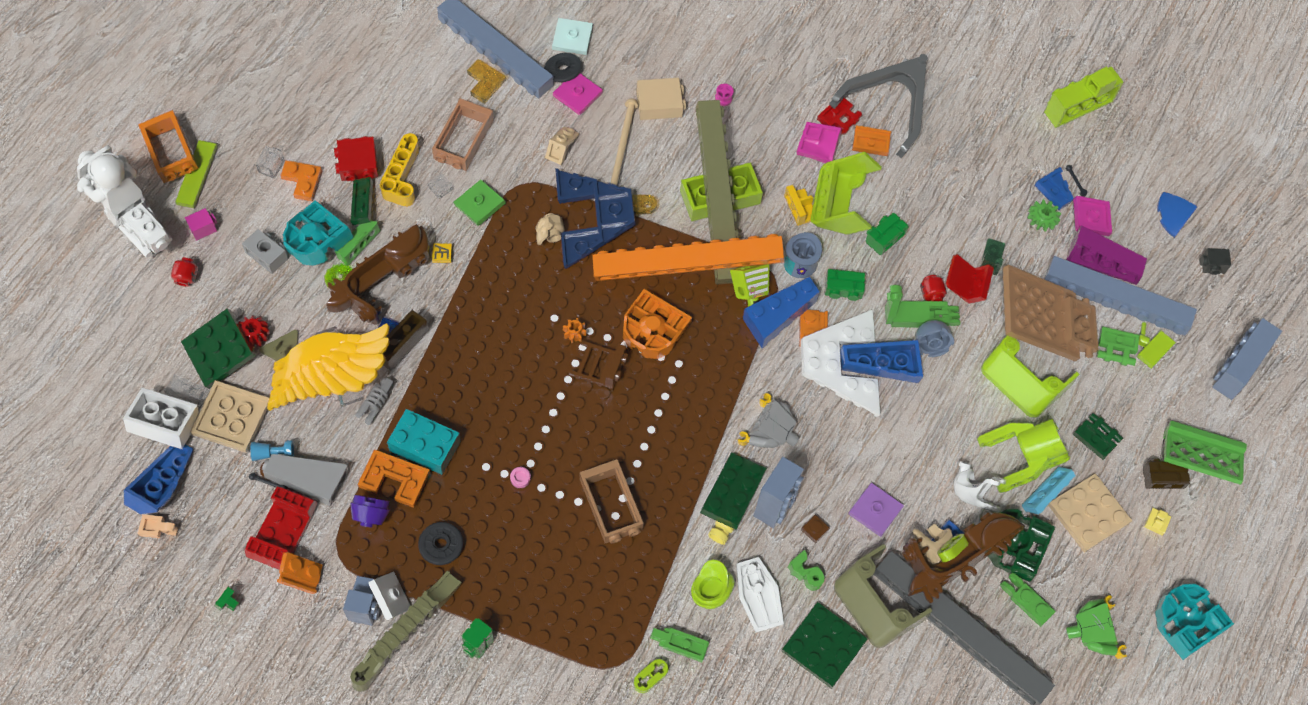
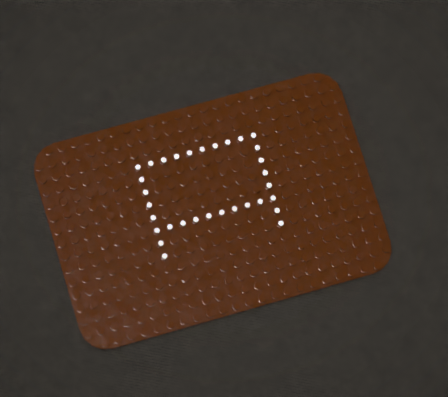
M538 182L519 184L507 191L503 196L505 204L493 214L377 451L421 466L390 452L387 441L406 409L459 432L461 442L443 475L430 470V474L414 508L395 501V496L401 485L399 481L385 477L377 494L358 487L355 495L390 501V512L382 525L373 524L372 527L361 526L360 521L352 520L351 506H349L337 533V554L346 570L355 576L377 579L394 572L405 596L414 600L421 597L424 591L431 588L448 571L461 582V585L450 599L439 608L440 610L473 622L475 618H479L496 632L580 665L606 670L619 667L630 660L642 643L759 343L743 320L744 310L748 307L747 300L736 297L733 283L716 284L714 270L596 281L594 278L593 255L600 251L614 253L619 249L634 251L638 247L654 249L653 247L658 245L672 247L673 244L678 243L685 246L691 245L692 242H702V244L710 242L635 216V225L565 269L562 240L548 242L545 239L542 245H538L536 225L546 214L553 213L562 218L564 232L598 227L595 201L587 199L559 204L556 187ZM770 270L768 295L758 297L759 301L778 291L775 276ZM643 289L692 317V322L680 339L676 341L670 353L659 359L643 357L638 348H633V350L628 348L623 339L624 315ZM656 310L655 314H658V315H660L661 317H663V316H662L661 314H659V312ZM630 313L629 317L639 322L640 319ZM578 318L580 323H585L584 329L587 332L586 336H582L583 341L616 351L618 344L626 346L628 358L626 364L621 367V377L619 382L615 383L613 391L609 390L608 387H600L598 384L588 383L586 380H579L569 375L570 370L578 372L587 347L582 346L579 341L571 343L569 338H564L563 326H568V320L572 321ZM657 330L651 331V335L658 334ZM663 334L664 338H666L669 341L672 340V338ZM643 336L638 342L645 345L648 340ZM591 350L582 374L589 375L598 353L597 350ZM602 353L593 378L600 379L609 354ZM618 460L643 521V530L638 535L622 537L616 543H605L580 482V472ZM517 467H524L530 473V483L524 488H517L511 483V472ZM615 475L589 484L608 533L635 524ZM433 523H450L460 531L463 537V548L460 555L449 564H431L420 554L418 548L419 537L423 530ZM438 539L435 542V546L443 548L447 542L444 539Z

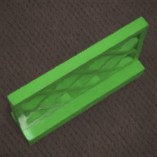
M1175 421L1169 422L1163 434L1165 439V462L1236 484H1242L1244 453L1247 449L1246 443ZM1185 448L1190 454L1185 455L1180 449ZM1175 452L1180 458L1170 456V453ZM1200 454H1204L1209 460L1204 461ZM1190 458H1194L1199 464L1192 463ZM1219 460H1223L1228 466L1224 467ZM1213 463L1218 470L1212 469L1209 464ZM1232 469L1237 476L1231 475L1228 470Z

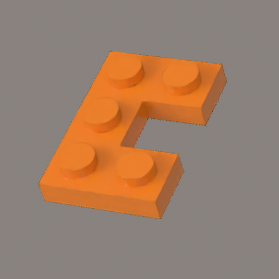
M374 449L357 485L359 488L377 494L385 477L399 481L401 485L395 496V501L414 508L430 474V470Z

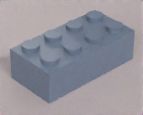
M1264 318L1258 324L1254 322L1242 336L1240 343L1236 345L1231 356L1225 361L1223 368L1214 377L1216 382L1212 388L1232 400L1248 383L1282 333V330Z
M782 457L761 489L753 516L773 529L777 523L781 525L786 517V512L789 508H792L796 501L798 491L804 479L802 477L804 469Z

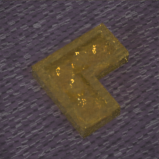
M479 59L467 70L469 76L479 81L470 91V94L484 104L506 81L505 75Z

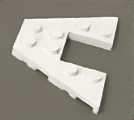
M873 310L803 337L801 339L802 376L809 380H814L822 387L826 386L836 392L835 394L846 401H852L855 406H861L872 412L875 417H878L880 415L878 379L841 376L839 344L875 343Z

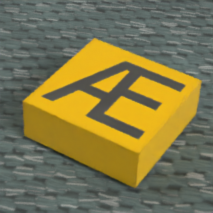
M433 243L432 262L451 263L452 244Z

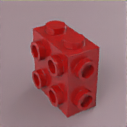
M374 136L337 140L334 155L335 159H338V163H335L336 174H340L341 181L378 177Z

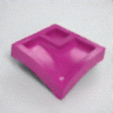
M806 122L796 151L797 155L822 163L834 161L842 132L841 128Z

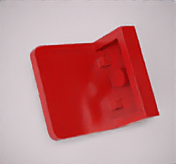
M958 254L953 255L946 286L968 304L985 301L994 268L991 265L974 268Z

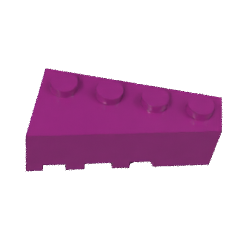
M1082 225L1071 242L1066 258L1067 261L1135 285L1142 278L1147 262L1146 257Z

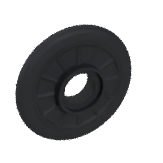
M559 53L547 60L544 69L553 75L554 82H567L574 79L580 73L582 62L575 54ZM560 66H567L565 69H559Z
M437 522L423 530L419 537L418 548L422 557L429 563L446 565L453 562L460 555L463 548V537L454 525L446 522ZM438 539H444L447 543L445 547L437 548L435 542Z

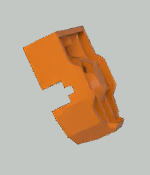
M643 289L624 315L623 339L628 348L632 350L633 348H638L643 357L659 359L670 353L676 341L680 339L692 322V317ZM656 310H657V311L659 312V314H661L663 317H661V316L658 315V314H655ZM630 313L640 319L639 322L629 317ZM657 330V335H651V331ZM663 334L672 338V340H667L666 338H664ZM643 336L648 340L645 345L638 342Z

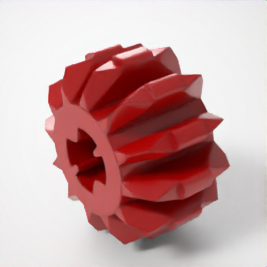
M252 315L251 319L244 317L245 321H239L238 324L251 348H254L255 344L261 347V341L267 342V336L270 335L268 323L261 316L257 319L254 315Z

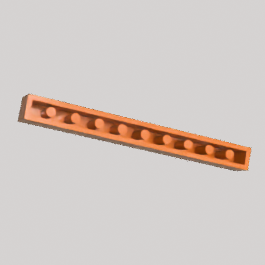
M770 234L765 238L750 236L745 240L731 238L725 242L711 240L710 243L702 244V242H692L691 245L685 246L681 243L673 244L672 247L658 245L654 246V249L638 247L634 251L619 249L614 253L600 251L593 255V270L596 281L785 263L782 236H778V234Z

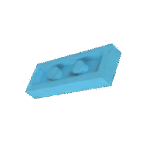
M1058 467L1022 504L1023 509L1026 512L1039 515L1076 476L1073 470Z

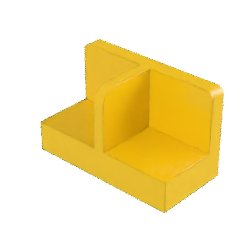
M793 185L786 186L784 197L797 226L811 222L813 196H808L805 189L795 190Z

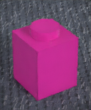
M206 208L185 217L196 241L217 232L214 225L217 224L213 213L209 214Z

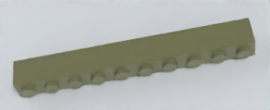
M720 100L698 101L696 117L710 240L725 242L731 238H739V234L734 226L737 218L736 212H733L732 209L734 194L730 192V187H732V177L728 174L730 159L726 157L728 142L724 140L726 125L722 123L724 107L720 106ZM735 268L714 270L715 283H733L730 270Z

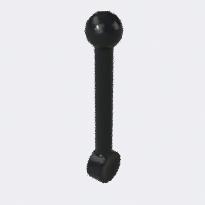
M1067 165L1065 169L1070 172L1077 184L1080 196L1085 197L1088 193L1087 190L1081 186L1072 170V165Z
M255 473L249 474L250 480H257L273 487L279 486L286 490L288 489L285 485H279L263 479Z

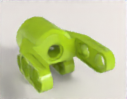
M1053 418L1036 426L1028 423H1009L977 438L980 447H992L1016 436L1027 460L1028 468L1004 477L1003 479H1006V483H1000L999 486H996L999 493L1007 492L1034 481L1043 471L1070 460L1069 451L1058 434L1059 428Z

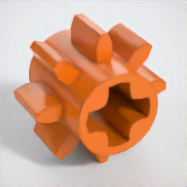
M578 318L572 321L568 320V326H563L564 338H569L571 343L574 341L581 342L582 336H586L587 332L584 329L585 323H580Z

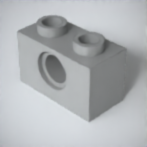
M259 229L242 243L245 253L271 274L288 260L286 248L281 243L277 244L267 232L263 233Z

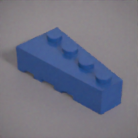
M808 277L745 308L743 320L763 349L771 339L778 336L785 327L792 324L798 316H801L817 302L820 291L812 279Z
M918 340L843 345L840 349L842 371L919 383L923 378Z

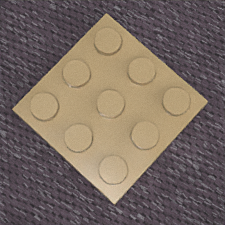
M215 380L190 433L193 436L247 453L267 411L269 398Z
M1096 473L1048 504L1084 553L1132 522V519Z

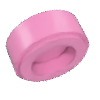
M524 467L515 468L510 475L512 485L517 488L526 487L530 483L529 471Z

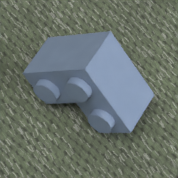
M357 576L353 590H348L343 608L348 621L373 626L374 620L378 619L380 608H378V602L369 586V582L374 579Z

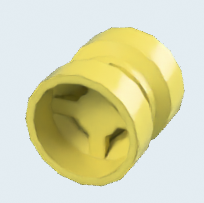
M716 521V526L710 530L708 536L716 543L725 545L728 535L734 529Z

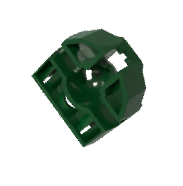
M1005 509L1001 513L1010 515L1026 524V530H1022L1011 540L1012 545L1010 547L1006 544L1008 548L1006 554L1014 557L1010 566H1004L1000 562L1003 555L998 556L992 553L988 557L995 567L1010 574L1014 573L1021 579L1031 582L1037 574L1056 527L1034 516L1032 518H1025L1019 509ZM1033 542L1038 545L1033 556H1031L1027 552L1032 547Z

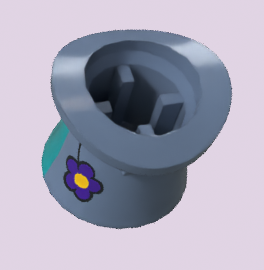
M804 232L793 236L788 241L784 267L789 275L795 278H806L816 271L817 262L822 254V245L816 235Z

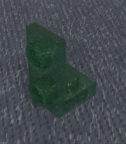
M988 238L980 267L991 265L994 268L993 275L997 276L1003 263L1002 255L1005 243Z

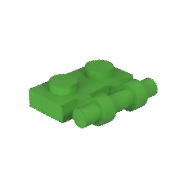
M1102 327L1100 329L1098 346L1104 347L1105 351L1098 350L1096 357L1102 358L1103 361L1119 362L1120 365L1127 366V364L1135 366L1136 359L1129 357V355H1135L1138 352L1140 335ZM1113 350L1121 351L1122 355L1114 354Z

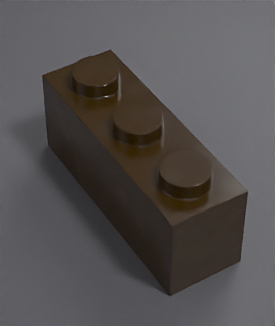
M411 310L386 337L389 338V345L383 353L386 359L383 366L390 371L428 331L427 320L414 310Z

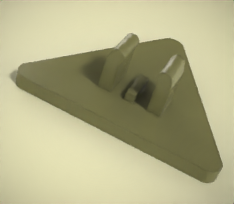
M293 330L260 347L259 352L275 361L282 359L298 344V331Z

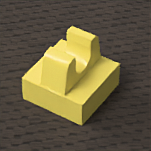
M1152 508L1144 527L1163 536L1171 516L1163 510Z

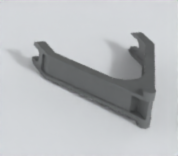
M921 54L917 58L848 79L834 94L829 105L835 109L846 95L889 81L904 84L911 93L908 138L896 153L897 156L903 158L914 144L921 130L926 62L928 57L925 54Z

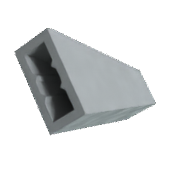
M272 454L270 459H266L262 467L265 478L280 485H285L291 490L328 506H331L349 472L348 466L341 463Z

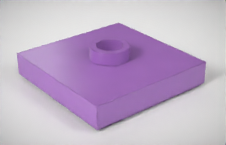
M871 483L848 514L882 537L904 505Z

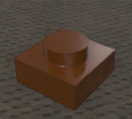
M814 515L802 527L801 531L816 544L830 528L818 516Z

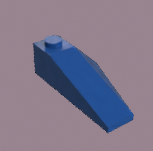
M186 444L183 449L169 446L124 489V505L139 514L158 512L171 499L193 453V448Z

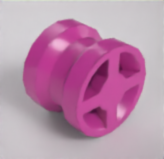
M720 84L716 88L715 100H720V106L731 104L734 93L732 86Z

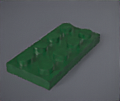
M731 452L700 513L737 530L767 468Z

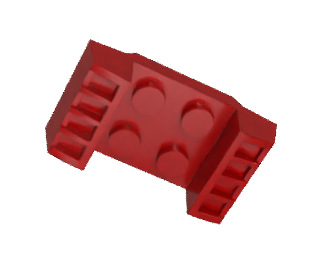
M277 486L271 496L273 505L256 537L250 536L244 550L247 558L280 570L283 553H295L318 503Z

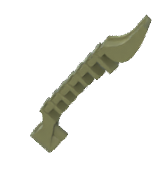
M447 571L431 588L424 591L423 595L417 598V601L409 607V610L401 615V618L392 625L393 627L389 631L384 633V636L376 642L372 649L368 650L362 662L351 672L350 678L354 690L364 692L370 687L373 680L385 666L384 661L387 658L391 659L393 657V651L401 648V643L409 639L411 632L415 633L419 624L423 625L425 623L426 616L430 618L433 616L434 608H441L461 585L459 580ZM358 677H359L360 679H362V678L364 677V679H365L364 681L359 680V681L357 682V678H358Z

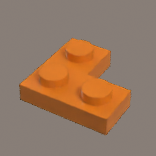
M285 160L280 176L282 180L297 182L293 194L294 198L313 201L322 168L320 166Z

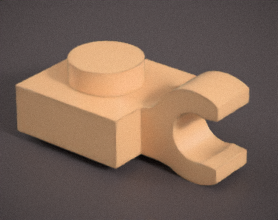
M142 514L138 535L160 538L161 533L176 536L178 527H175V523H164L165 519L162 516Z

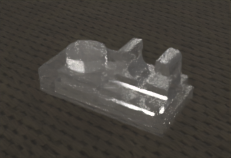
M175 374L164 390L166 394L196 404L199 408L202 407L210 392L207 388Z

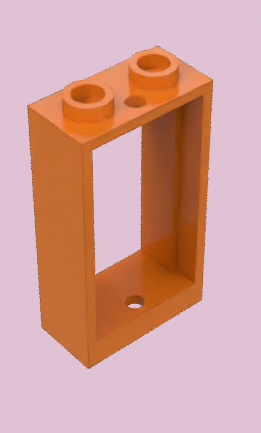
M173 110L138 124L156 171L163 183L173 181L178 177L199 169L180 122ZM175 128L187 157L161 167L151 138Z

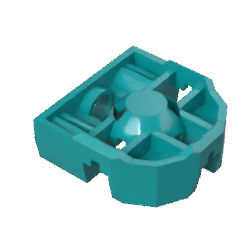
M316 200L286 223V228L282 234L283 243L287 251L303 265L315 266L328 260L325 254L328 251V247L337 252L354 238L349 227ZM297 221H303V223L305 224L300 228V230L296 227ZM325 221L331 227L328 231L322 225ZM312 237L313 240L307 241L306 238Z
M1182 584L1175 587L1160 598L1155 611L1158 630L1182 660L1234 625L1219 604L1215 606L1213 603H1210L1209 591L1197 584ZM1172 594H1174V596L1178 599L1180 604L1176 602V600L1172 597ZM1202 602L1208 611L1204 614L1198 610L1199 606L1196 604ZM1184 607L1191 608V611H1184ZM1171 621H1174L1175 625L1180 629L1173 636L1165 631L1167 629L1164 627ZM1206 626L1209 632L1198 639L1194 632Z

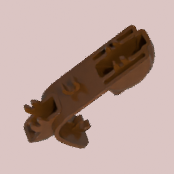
M416 224L404 233L398 232V237L393 235V240L369 258L365 257L362 263H356V267L346 275L343 281L334 278L335 285L328 282V288L331 290V298L326 304L328 312L338 313L351 308L363 322L367 321L377 325L379 323L378 315L383 311L382 307L380 306L375 309L373 307L377 304L375 299L367 303L360 299L359 295L391 271L399 278L410 275L416 267L422 266L427 262L430 251L429 239L423 226L419 227Z
M989 512L980 519V523L977 525L972 523L964 530V535L969 543L964 550L954 559L948 562H940L933 567H929L923 557L929 548L926 547L921 550L918 546L923 540L921 538L917 540L914 537L910 538L907 544L903 546L904 551L902 552L903 557L907 562L911 563L916 574L910 584L908 596L923 592L926 600L929 603H933V598L939 599V593L943 592L942 586L960 575L961 579L967 582L969 578L966 576V572H971L973 576L977 575V570L973 567L992 553L1002 556L1003 554L999 548L1006 553L1008 550L1006 544L1010 547L1012 545L1011 540L1024 529L1025 525L1010 515L998 512L991 515Z

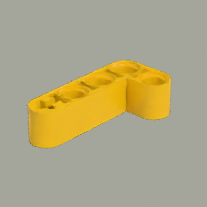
M412 133L405 134L402 137L380 181L383 199L406 207L413 205L415 202L414 189L405 180L419 153L417 136Z

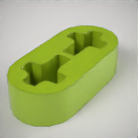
M964 534L956 535L937 551V554L942 562H948L964 550L969 543Z
M661 659L652 661L634 678L635 690L643 694L655 687L666 677L668 672L667 663ZM655 666H663L662 674L657 672L654 676L652 675L655 671ZM647 677L650 678L647 681L646 688L638 686L639 679L645 680Z

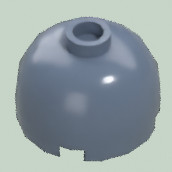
M939 320L923 323L918 327L915 334V340H918L920 354H929L928 357L944 355L949 351V347L954 345L951 329L947 324Z

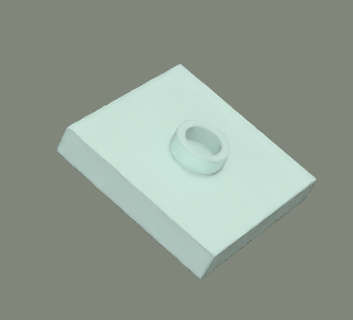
M558 18L552 50L587 55L593 23Z

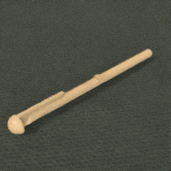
M633 98L627 99L625 102V106L628 109L610 182L615 185L618 184L634 109L638 108V102Z

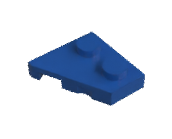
M1061 167L1041 178L1035 184L1037 189L1049 201H1052L1054 206H1058V210L1069 205L1074 199L1068 188L1067 180H1063L1061 175L1063 170Z

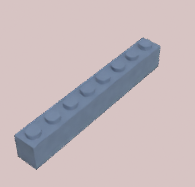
M445 0L437 7L438 19L441 23L447 24L455 34L463 37L467 44L473 45L492 64L499 66L503 73L509 74L518 85L525 87L529 94L535 95L539 99L553 87L552 74L459 0Z
M1056 256L1051 260L1044 280L1073 291L1078 296L1088 298L1089 301L1097 302L1107 308H1113L1122 314H1129L1141 321L1150 322L1157 327L1166 328L1179 335L1185 336L1192 328L1197 311L1193 307Z

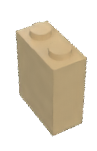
M679 78L637 80L636 94L640 120L682 117L683 110H686V101L682 99L684 87L683 84L680 85Z

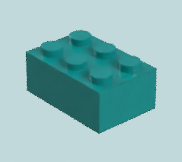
M406 409L388 439L387 444L390 452L443 475L461 440L459 432Z

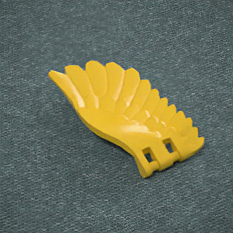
M386 323L362 335L325 332L314 335L296 345L285 357L274 362L273 370L275 373L272 375L271 383L273 390L270 392L267 409L271 411L273 408H279L280 405L285 406L288 402H295L297 398L305 400L307 397L316 398L318 394L322 396H330L332 393L344 395L347 391L358 392L363 390L365 384L371 383L377 377V371L386 360L383 353L389 345V338H385L389 331V325Z

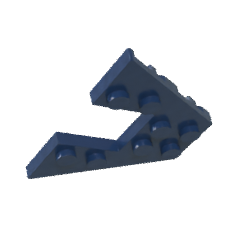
M555 168L559 204L595 198L598 226L561 233L565 269L635 225L633 197L630 188L618 187L612 183H602L598 179L587 176L581 177L576 173L570 174Z

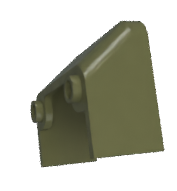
M885 544L860 558L839 576L834 583L835 593L870 643L877 648H883L927 620L932 613L931 608L915 618L912 617L909 611L903 608L896 609L890 613L869 584L867 579L873 576L876 569L874 561L882 556L886 549Z

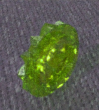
M342 263L340 265L333 264L330 269H327L324 275L326 286L328 287V282L335 285L333 279L337 277V272L343 275V281L352 270L349 265L346 266Z

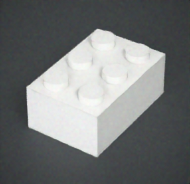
M141 388L123 417L126 431L183 449L191 435L190 431L199 415L196 404Z

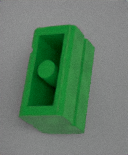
M895 213L889 216L885 215L879 221L878 226H872L867 231L866 244L879 255H883L906 235L909 228L908 224Z
M835 269L827 270L824 295L832 299L840 297L848 298L851 301L862 299L865 288V273Z
M475 618L470 624V629L467 628L461 635L463 652L472 659L474 656L480 659L485 654L486 649H489L494 642L492 628L479 618Z

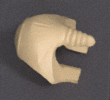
M936 524L927 529L936 542L931 541L917 528L912 531L916 540L920 538L923 540L918 545L921 550L926 547L929 548L928 552L923 555L929 567L936 566L942 562L937 551L953 538L949 528L942 530Z

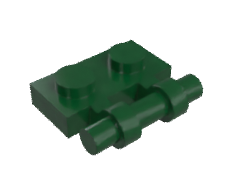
M1092 413L1089 419L1094 424L1086 420L1073 435L1099 458L1104 460L1117 446L1112 439L1119 444L1123 437L1116 428L1113 429L1105 423L1103 417H1098L1095 413ZM1098 428H1101L1108 435L1106 436Z

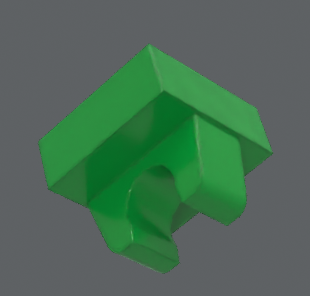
M227 587L214 604V607L221 610L223 606H226L233 611L239 604L238 601L231 597L235 591Z

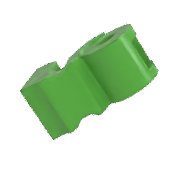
M803 550L789 563L787 568L790 570V575L795 576L799 581L804 580L807 589L816 591L824 583V574L819 567L804 569L803 565L807 561V553Z

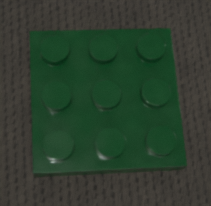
M228 308L181 341L205 388L208 389L213 386L215 380L220 382L256 356L232 311Z
M817 602L781 652L832 689L868 639Z

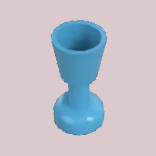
M293 440L285 441L282 447H271L270 444L251 442V460L257 461L270 458L272 454H284V456L294 457Z

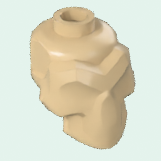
M549 213L539 220L535 228L537 244L542 245L545 239L548 242H557L561 239V233L564 232V224L560 216Z

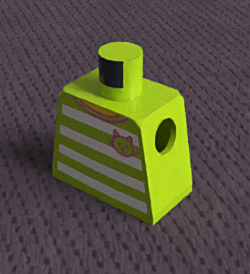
M769 264L738 267L730 270L736 297L738 299H746L748 307L759 302L758 297L768 295Z

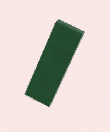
M371 177L353 181L350 219L353 226L371 221L373 189Z

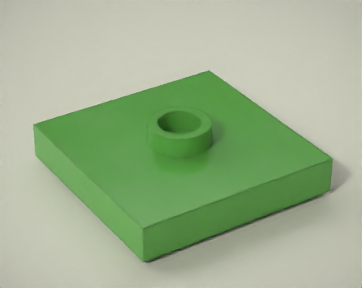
M480 179L453 203L472 222L479 226L505 204V200Z

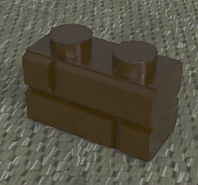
M1158 458L1150 459L1143 466L1145 488L1185 489L1190 484L1189 469L1161 461Z

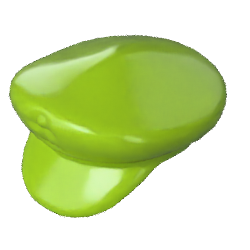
M718 560L707 561L692 584V599L695 604L702 608H718L728 600L735 583L734 577L727 571L726 566Z

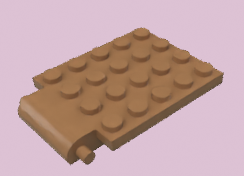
M1006 265L1003 267L1006 335L1075 362L1080 359V352H1085V357L1092 358L1093 353L1099 349L1096 307L1090 305L1089 299L1078 300L1076 299V293L1013 266Z

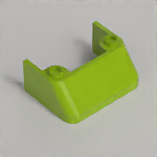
M866 152L825 163L819 171L811 222L816 227L846 235L871 229L872 225L855 211L848 213L852 189L863 185L866 174L881 170L882 166Z
M1007 335L981 366V372L1027 416L1031 418L1039 417L1073 385L1079 373L1076 372L1065 383L1054 376H1050L1042 382L1015 357L1020 349V344L1016 338Z

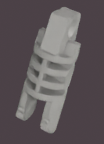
M383 378L379 384L376 383L355 416L360 418L367 409L370 410L365 420V423L370 425L389 396L390 392L388 390L393 381L389 378Z

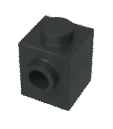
M1207 248L1203 255L1200 256V265L1203 268V273H1210L1212 275L1225 274L1231 267L1229 249Z

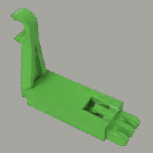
M890 286V292L887 293L888 301L885 305L886 324H891V327L918 328L923 323L931 320L942 321L948 326H959L961 324L959 320L960 313H955L959 312V306H948L946 301H900L903 296L902 286Z

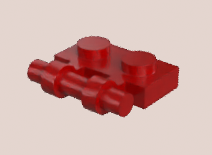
M844 98L835 109L830 105L817 116V121L823 125L839 127L842 130L841 135H845L852 125H856L859 122L862 113L859 110L853 113L851 110L854 105ZM844 117L848 119L845 123L841 121Z

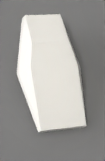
M757 557L737 563L739 599L755 633L784 625L778 585L760 558Z

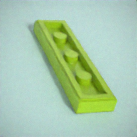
M198 140L193 156L199 169L185 174L175 200L176 205L195 208L217 150L216 143Z

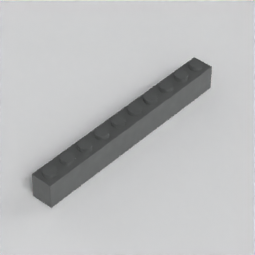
M891 551L876 568L874 576L920 614L931 608L932 613L927 619L1030 705H1040L1055 687L1047 675L1038 672L1030 661L1022 659L1014 648L1005 645L997 634L988 631L980 620L972 618L969 612L964 607L955 604L948 594L939 593V599L933 598V603H929L926 600L923 592L908 596L910 584L916 574L912 566L910 567L905 563L901 555L894 554Z

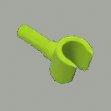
M1145 322L1141 325L1139 345L1144 348L1150 341V338L1145 336Z

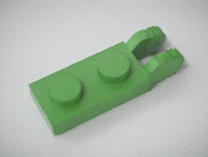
M1011 573L1009 579L1019 590L1016 592L1006 581L1000 584L1001 588L1017 606L1041 627L1056 611L1026 583L1024 584L1018 575Z

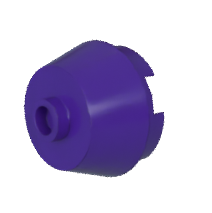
M354 495L353 501L350 502L352 520L360 521V525L372 527L373 524L382 525L390 512V501Z

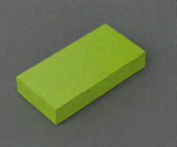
M1160 331L1137 355V358L1152 369L1176 342L1163 331Z

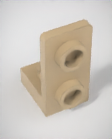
M569 127L560 129L549 140L545 158L562 165L568 146L579 137V133Z

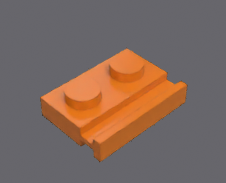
M856 125L852 151L888 156L891 131Z
M807 310L799 316L800 347L803 337L828 328V311Z
M289 552L283 553L279 570L280 576L277 582L310 594H315L323 565Z

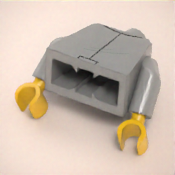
M765 393L763 398L767 401L759 400L760 406L764 409L749 433L751 436L749 437L745 431L740 432V436L746 439H737L738 444L745 446L749 442L750 445L757 447L775 448L787 442L794 446L798 442L799 437L792 432L796 421L793 419L788 405L776 399L771 400V395Z

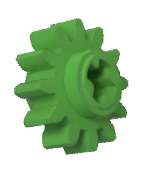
M1044 199L1041 204L1035 201L1028 211L1029 215L1027 218L1033 219L1030 225L1036 224V230L1043 227L1044 232L1047 231L1048 227L1054 230L1055 226L1060 222L1061 212H1056L1058 206L1052 207V201L1046 204Z

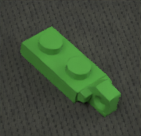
M671 627L670 629L665 628L664 631L653 628L650 639L660 642L659 646L663 649L701 663L709 645V642Z

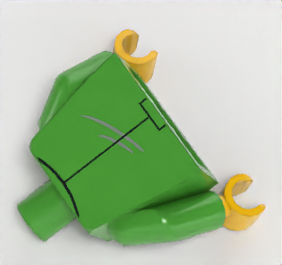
M1108 595L1105 599L1088 601L1079 610V614L1076 615L1078 625L1066 627L1068 638L1081 637L1085 647L1103 655L1115 656L1117 659L1127 657V655H1123L1120 651L1126 649V645L1116 647L1118 641L1110 610L1116 604L1111 605L1108 603L1112 596Z

